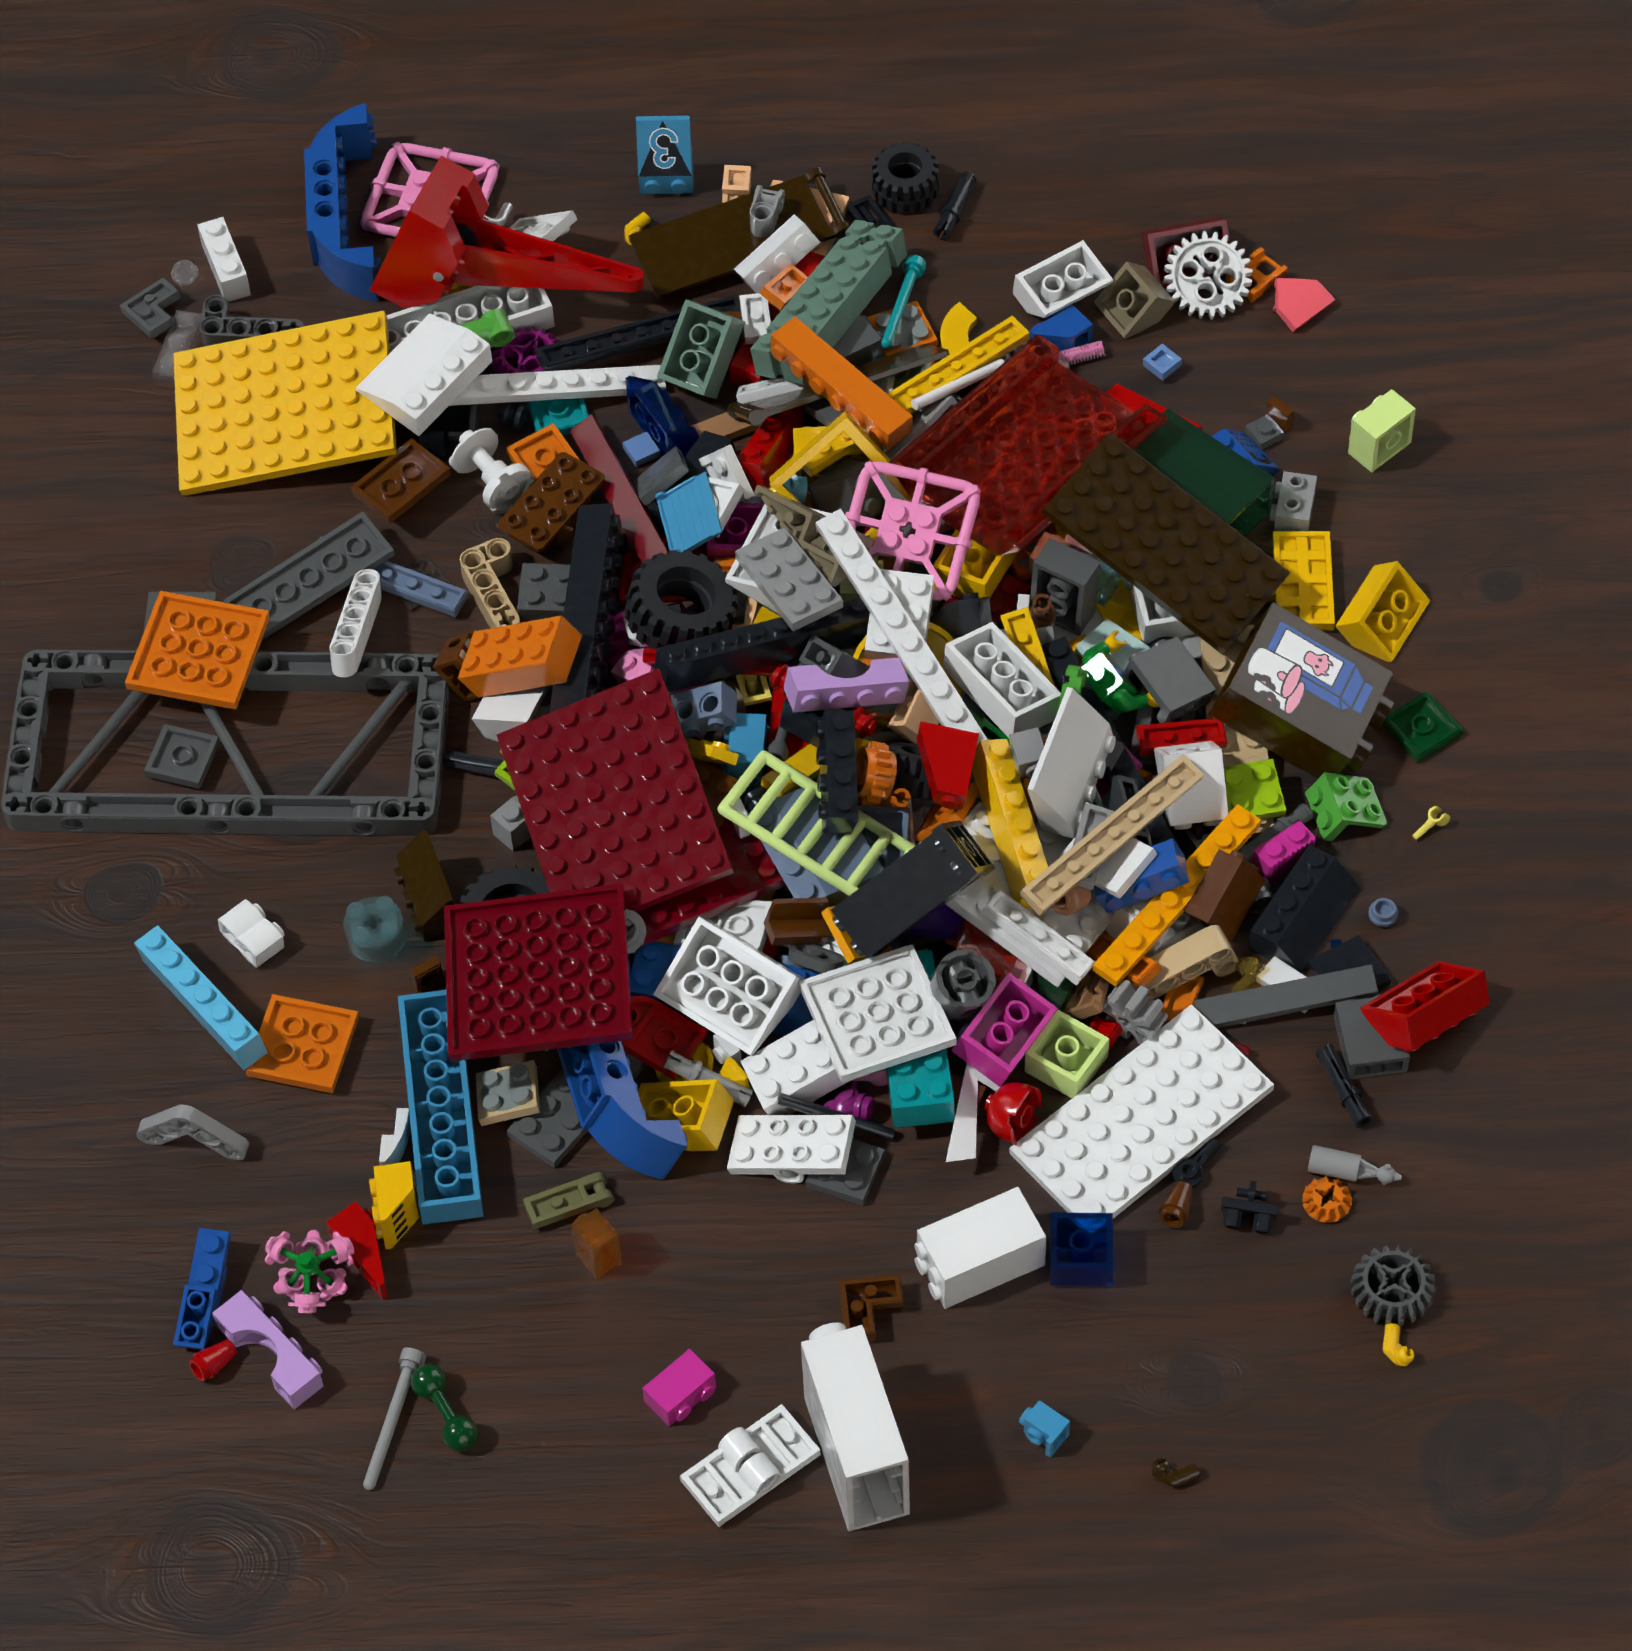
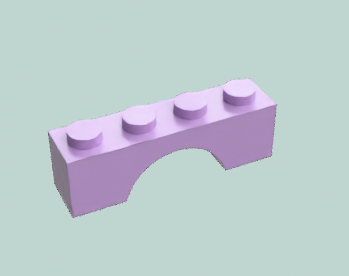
M899 657L871 660L868 671L855 678L832 676L821 670L817 665L793 666L787 669L784 691L793 713L905 702L909 679Z
M241 1290L212 1312L216 1327L235 1347L245 1344H259L268 1347L277 1355V1363L271 1374L274 1389L295 1410L323 1387L320 1375L323 1371L313 1358L308 1360L302 1354L303 1349L293 1337L288 1339L282 1333L283 1328L274 1317L268 1318L263 1313L262 1305L254 1296L249 1298Z

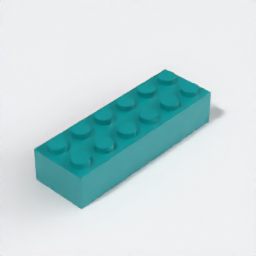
M932 950L917 952L930 980L935 971ZM947 1049L886 1068L893 1128L954 1122V1097Z

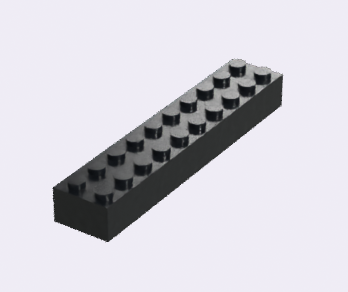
M612 503L579 505L563 617L582 634L566 683L553 685L549 713L606 690L605 680H609L610 675L607 658H612L613 652L610 639L611 636H615V622L613 618L614 614H618V600L616 596L617 593L621 592L619 574L620 571L624 570L622 552L627 549L626 534L621 533L620 515L615 514Z

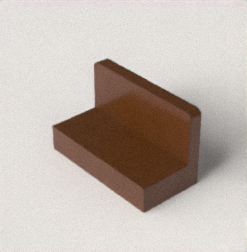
M828 898L774 899L763 923L771 945L827 944L830 934L821 912L828 907Z

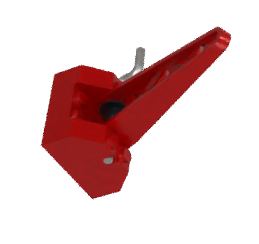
M441 156L411 206L370 291L401 308H409L438 302L442 293L448 295L454 283L476 286L637 292L643 288L644 272L638 267L504 227L503 225L513 210L512 204L504 203L496 218L486 216L485 213L489 206L476 175Z

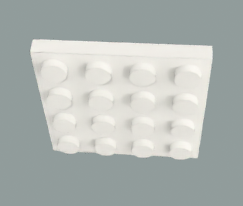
M913 944L799 981L800 991L841 1083L957 1045L956 1036L941 1004L933 997L930 988L931 982Z

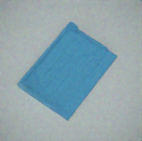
M706 471L698 476L689 478L666 493L661 491L655 495L669 550H677L678 553H683L684 550L692 551L723 533Z

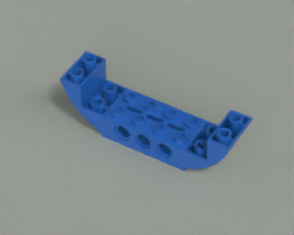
M363 103L334 117L319 131L310 147L304 149L307 234L313 266L319 265L324 275L335 286L346 293L361 299L380 302L379 295L370 291L381 268L380 257L374 256L373 246L350 248L349 236H344L349 231L348 215H343L348 211L347 195H343L345 190H347L346 174H342L346 170V161L373 159L372 148L377 147L376 131L371 132V130H374L373 114H368L367 105Z
M622 1041L558 1048L557 1051L582 1130L587 1129L599 1145L627 1167L644 1175L664 1180L688 1146L687 1137L682 1130L679 1120H646V1111L641 1105L638 1086L633 1080L630 1062L625 1055Z

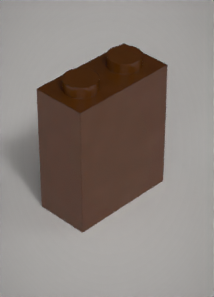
M1219 849L1184 912L1204 928L1211 925H1219L1228 941L1232 942L1266 880L1257 873L1259 868L1246 861L1248 858L1241 853L1231 850L1229 854Z

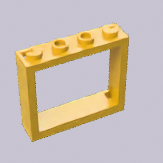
M844 411L769 477L770 485L772 486L769 489L802 504L784 483L843 431L872 462L894 463L855 420ZM884 474L905 497L904 500L912 502L915 486L906 478ZM870 528L865 535L876 540L878 529Z

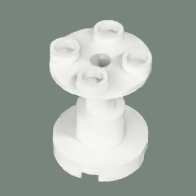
M483 428L475 432L468 430L460 436V443L449 458V464L458 473H469L479 468L483 472L481 478L486 484L483 492V502L495 514L507 513L512 504L523 495L535 479L524 464L516 463L507 466L503 461H495L492 458L498 446V435L491 428Z

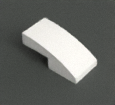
M397 1108L394 1135H382L379 1157L380 1165L399 1163L411 1133L409 1108Z

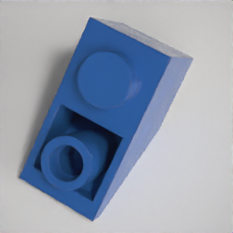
M1072 304L1064 310L1056 312L1046 321L1036 324L1029 330V348L1036 352L1054 353L1089 344L1092 342L1093 324Z

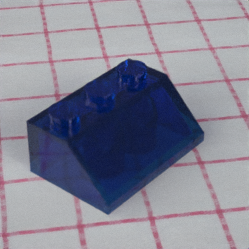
M634 376L626 377L629 414L643 432H648L659 448L662 457L675 446L682 451L685 457L699 438L695 427H690L687 424L682 410L679 407L675 408L666 389L662 390L656 381Z

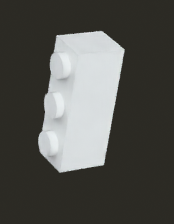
M793 215L734 270L755 293H760L763 286L791 263L795 266L820 241L796 215Z
M220 217L197 224L203 250L222 296L226 298L227 302L250 296L247 274L224 218Z

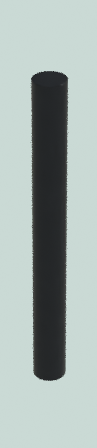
M781 1092L777 1098L778 1105L809 1115H849ZM853 1116L856 1120L854 1129L890 1141L893 1139L895 1129Z

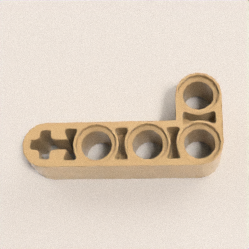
M495 538L465 550L459 559L462 578L489 627L506 626V623L507 625L520 623L517 611L497 578L512 569L513 561L510 543L503 538Z
M1219 925L1208 926L1150 957L1159 963L1162 970L1145 986L1149 989L1146 998L1154 1000L1210 969H1213L1214 973L1219 977L1236 971L1240 966V962Z

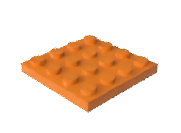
M160 591L125 680L126 689L236 710L269 622V611Z

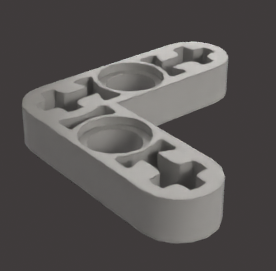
M177 1105L142 1119L136 1133L140 1141L151 1145H161L181 1136L189 1135L222 1156L232 1160H243L249 1146L246 1138L188 1105Z

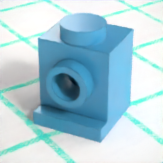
M1040 1400L1033 1408L1028 1407L1019 1419V1423L1024 1426L1026 1437L1036 1445L1042 1444L1046 1447L1045 1455L1050 1458L1070 1433V1421Z

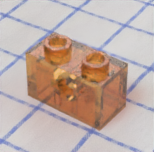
M597 1208L590 1213L581 1214L571 1225L575 1254L598 1280L622 1263L619 1234Z

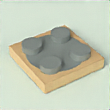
M534 1060L476 1073L478 1120L481 1126L540 1113L537 1066Z

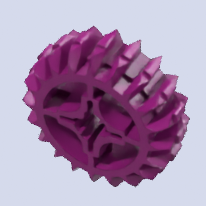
M533 326L530 331H525L521 327L520 332H514L515 337L510 343L502 347H495V351H493L492 368L495 374L542 372L543 369L535 356V348L557 343L560 340L555 339L553 333L546 334L544 328L537 332Z

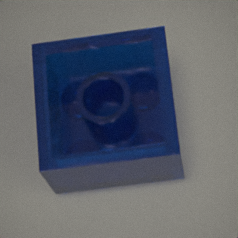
M1050 1212V1285L1112 1286L1114 1269L1113 1213Z

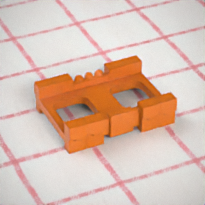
M1262 247L1249 255L1250 263L1245 267L1253 269L1252 275L1248 277L1257 283L1256 286L1249 290L1247 296L1249 298L1248 301L1251 303L1263 295V291L1273 286L1276 278H1284L1288 272V267L1285 265L1281 267L1265 255V250ZM1263 262H1267L1276 270L1270 275H1264L1256 267ZM1226 274V284L1234 282L1233 277Z

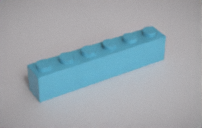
M158 925L134 942L143 962L243 1070L268 1053L260 1034Z

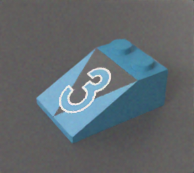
M636 116L640 194L693 193L694 168L690 116Z

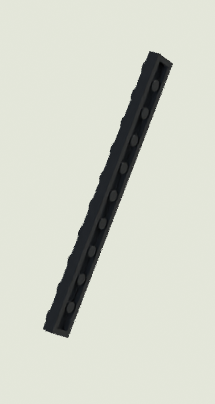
M1065 636L1041 645L1050 675L1060 693L1063 683L1069 682L1070 676L1065 675L1068 665L1081 666ZM1086 681L1080 696L1110 724L1113 736H1115L1117 741L1122 742L1094 689ZM1124 746V750L1112 771L1105 770L1104 775L1110 787L1112 786V778L1116 775L1135 779L1139 792L1146 785ZM1162 814L1148 824L1153 846L1172 838L1176 842Z

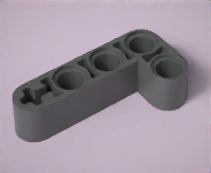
M212 295L204 301L200 319V332L204 347L305 326L298 319L230 317L228 302L221 295Z

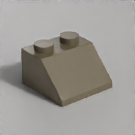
M1126 261L1113 277V283L1105 287L1094 303L1122 337L1127 339L1159 323L1175 301L1145 266Z

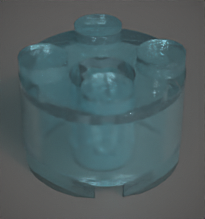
M367 897L353 902L347 907L343 926L349 949L356 958L371 965L385 964L394 960L403 946L405 948L407 932L402 913L390 897Z

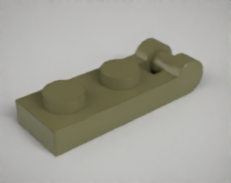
M596 1172L524 1198L523 1204L533 1229L541 1228L596 1207L603 1208L611 1205L615 1198L612 1191L606 1187L607 1180L604 1173ZM590 1189L595 1191V1193L591 1195H587L586 1192Z

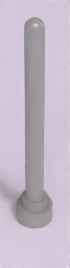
M408 1347L402 1349L399 1358L402 1371L363 1482L366 1490H373L376 1486L411 1384L412 1374L419 1366L425 1363L426 1355L417 1349Z

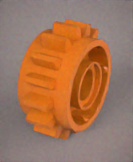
M871 741V743H867V746H862L856 753L858 803L875 807V805L880 804V801H886L892 792L897 773V760L894 752L889 751V745H886V743Z

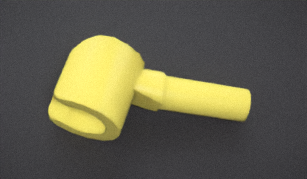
M1438 806L1430 808L1428 811L1429 819L1412 837L1417 841L1435 824L1445 826L1449 822L1450 816L1444 813L1439 819H1436L1442 809Z

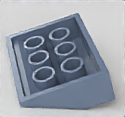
M800 788L777 797L757 824L772 833L805 789ZM813 797L782 840L796 849L819 820L818 806L821 801L820 798ZM862 831L832 870V872L846 881L871 849ZM823 833L807 856L822 865L844 836V833ZM761 840L794 898L826 897L829 901L828 907H833L848 897L842 891ZM878 859L857 888L862 887L884 870Z

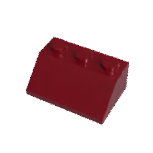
M1216 217L1141 232L1148 269L1162 287L1171 284L1164 282V276L1170 274L1165 272L1164 268L1165 265L1171 264L1167 258L1169 254L1175 255L1173 252L1174 246L1183 248L1181 244L1183 238L1191 242L1193 233L1196 234L1198 239H1201L1203 231H1206L1208 238H1212L1214 232H1217L1218 240H1222L1225 235H1228L1227 243L1230 245L1226 219ZM1212 252L1204 255L1210 262L1218 260L1217 255ZM1194 256L1193 259L1200 264L1198 257ZM1186 267L1182 270L1185 276L1193 277L1196 275L1193 268ZM1204 271V274H1203V277H1204V278H1206V277H1208V276H1209V277H1213V274H1212V273H1211V274H1206L1205 271Z

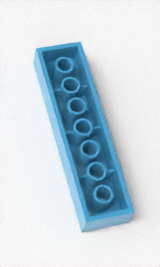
M446 990L398 996L418 1203L422 1224L484 1217L467 1060L450 1062L448 1056Z

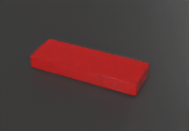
M1216 718L1136 726L1140 756L1155 755L1154 748L1205 741H1213L1220 748H1226L1228 744L1224 723Z

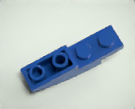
M199 1228L189 1281L188 1285L184 1286L173 1342L174 1347L203 1350L207 1346L215 1322L212 1312L219 1308L228 1269L226 1260L231 1234L228 1231Z

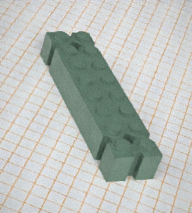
M855 220L846 230V237L838 240L767 327V334L760 336L750 348L756 375L773 379L778 375L784 376V381L804 385L806 382L804 379L796 377L790 367L783 361L776 360L770 350L771 334L796 316L833 348L892 275L891 266L898 267L907 256L903 229L889 225H881L875 228L874 223Z

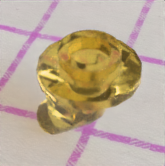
M1255 957L1241 958V962L1235 964V969L1243 978L1230 989L1231 992L1249 989L1256 980V976L1265 969V965L1260 963L1259 959Z

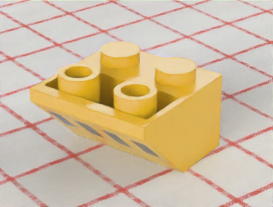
M410 1161L373 1166L375 1178L369 1179L374 1205L372 1206L374 1225H376L377 1238H383L386 1250L392 1249L419 1219L417 1191Z

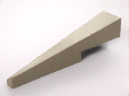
M757 485L754 492L755 496L763 500L768 506L766 508L768 512L776 516L781 522L780 526L787 529L831 586L836 587L848 577L816 528V522L826 516L765 486ZM855 530L869 552L874 539Z

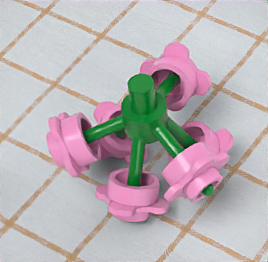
M310 1230L307 1233V1238L296 1244L295 1251L297 1254L293 1253L294 1244L289 1240L290 1234L283 1231L279 1236H272L267 1241L265 1262L268 1265H272L275 1261L283 1264L292 1259L296 1261L297 1269L281 1268L278 1272L279 1280L274 1284L273 1289L279 1295L289 1296L294 1302H288V1306L298 1307L299 1313H304L305 1315L315 1313L316 1307L326 1306V1302H320V1298L323 1301H329L333 1296L343 1295L348 1288L344 1279L346 1271L343 1268L322 1271L319 1269L320 1262L331 1257L336 1264L346 1261L347 1265H352L353 1244L348 1237H341L338 1232L333 1233L334 1239L325 1242L317 1230ZM314 1274L318 1276L317 1287L322 1291L321 1294L319 1292H310V1276Z

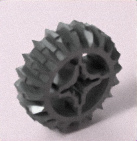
M1398 1244L1395 1247V1251H1390L1389 1247L1385 1245L1382 1253L1373 1248L1370 1256L1364 1254L1361 1257V1263L1355 1265V1274L1351 1276V1284L1353 1286L1351 1294L1352 1297H1356V1307H1364V1317L1374 1314L1373 1321L1375 1324L1380 1319H1384L1386 1325L1396 1321L1401 1327L1404 1324V1319L1413 1324L1416 1320V1315L1420 1317L1425 1315L1426 1308H1430L1432 1305V1298L1435 1296L1436 1288L1434 1286L1435 1276L1430 1274V1264H1423L1422 1255L1414 1258L1412 1257L1413 1251L1411 1248L1404 1253L1401 1252V1247ZM1371 1277L1376 1280L1375 1284L1378 1286L1376 1294L1371 1290L1368 1283ZM1410 1278L1415 1281L1418 1287L1416 1294L1411 1291V1287L1408 1285Z

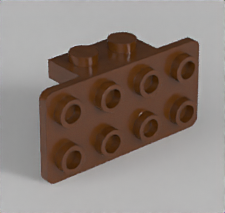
M566 452L559 453L498 521V530L536 552L544 551L549 544L560 552L575 537L579 505H592L591 496L604 483V473Z

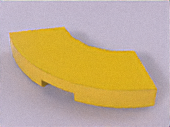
M960 302L950 309L941 325V348L948 349L949 354L969 343V333L977 325V317Z

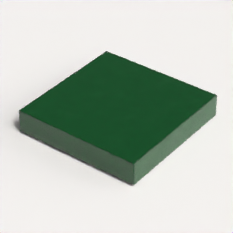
M1428 691L1388 714L1382 724L1386 731L1416 763H1419L1463 735V728Z

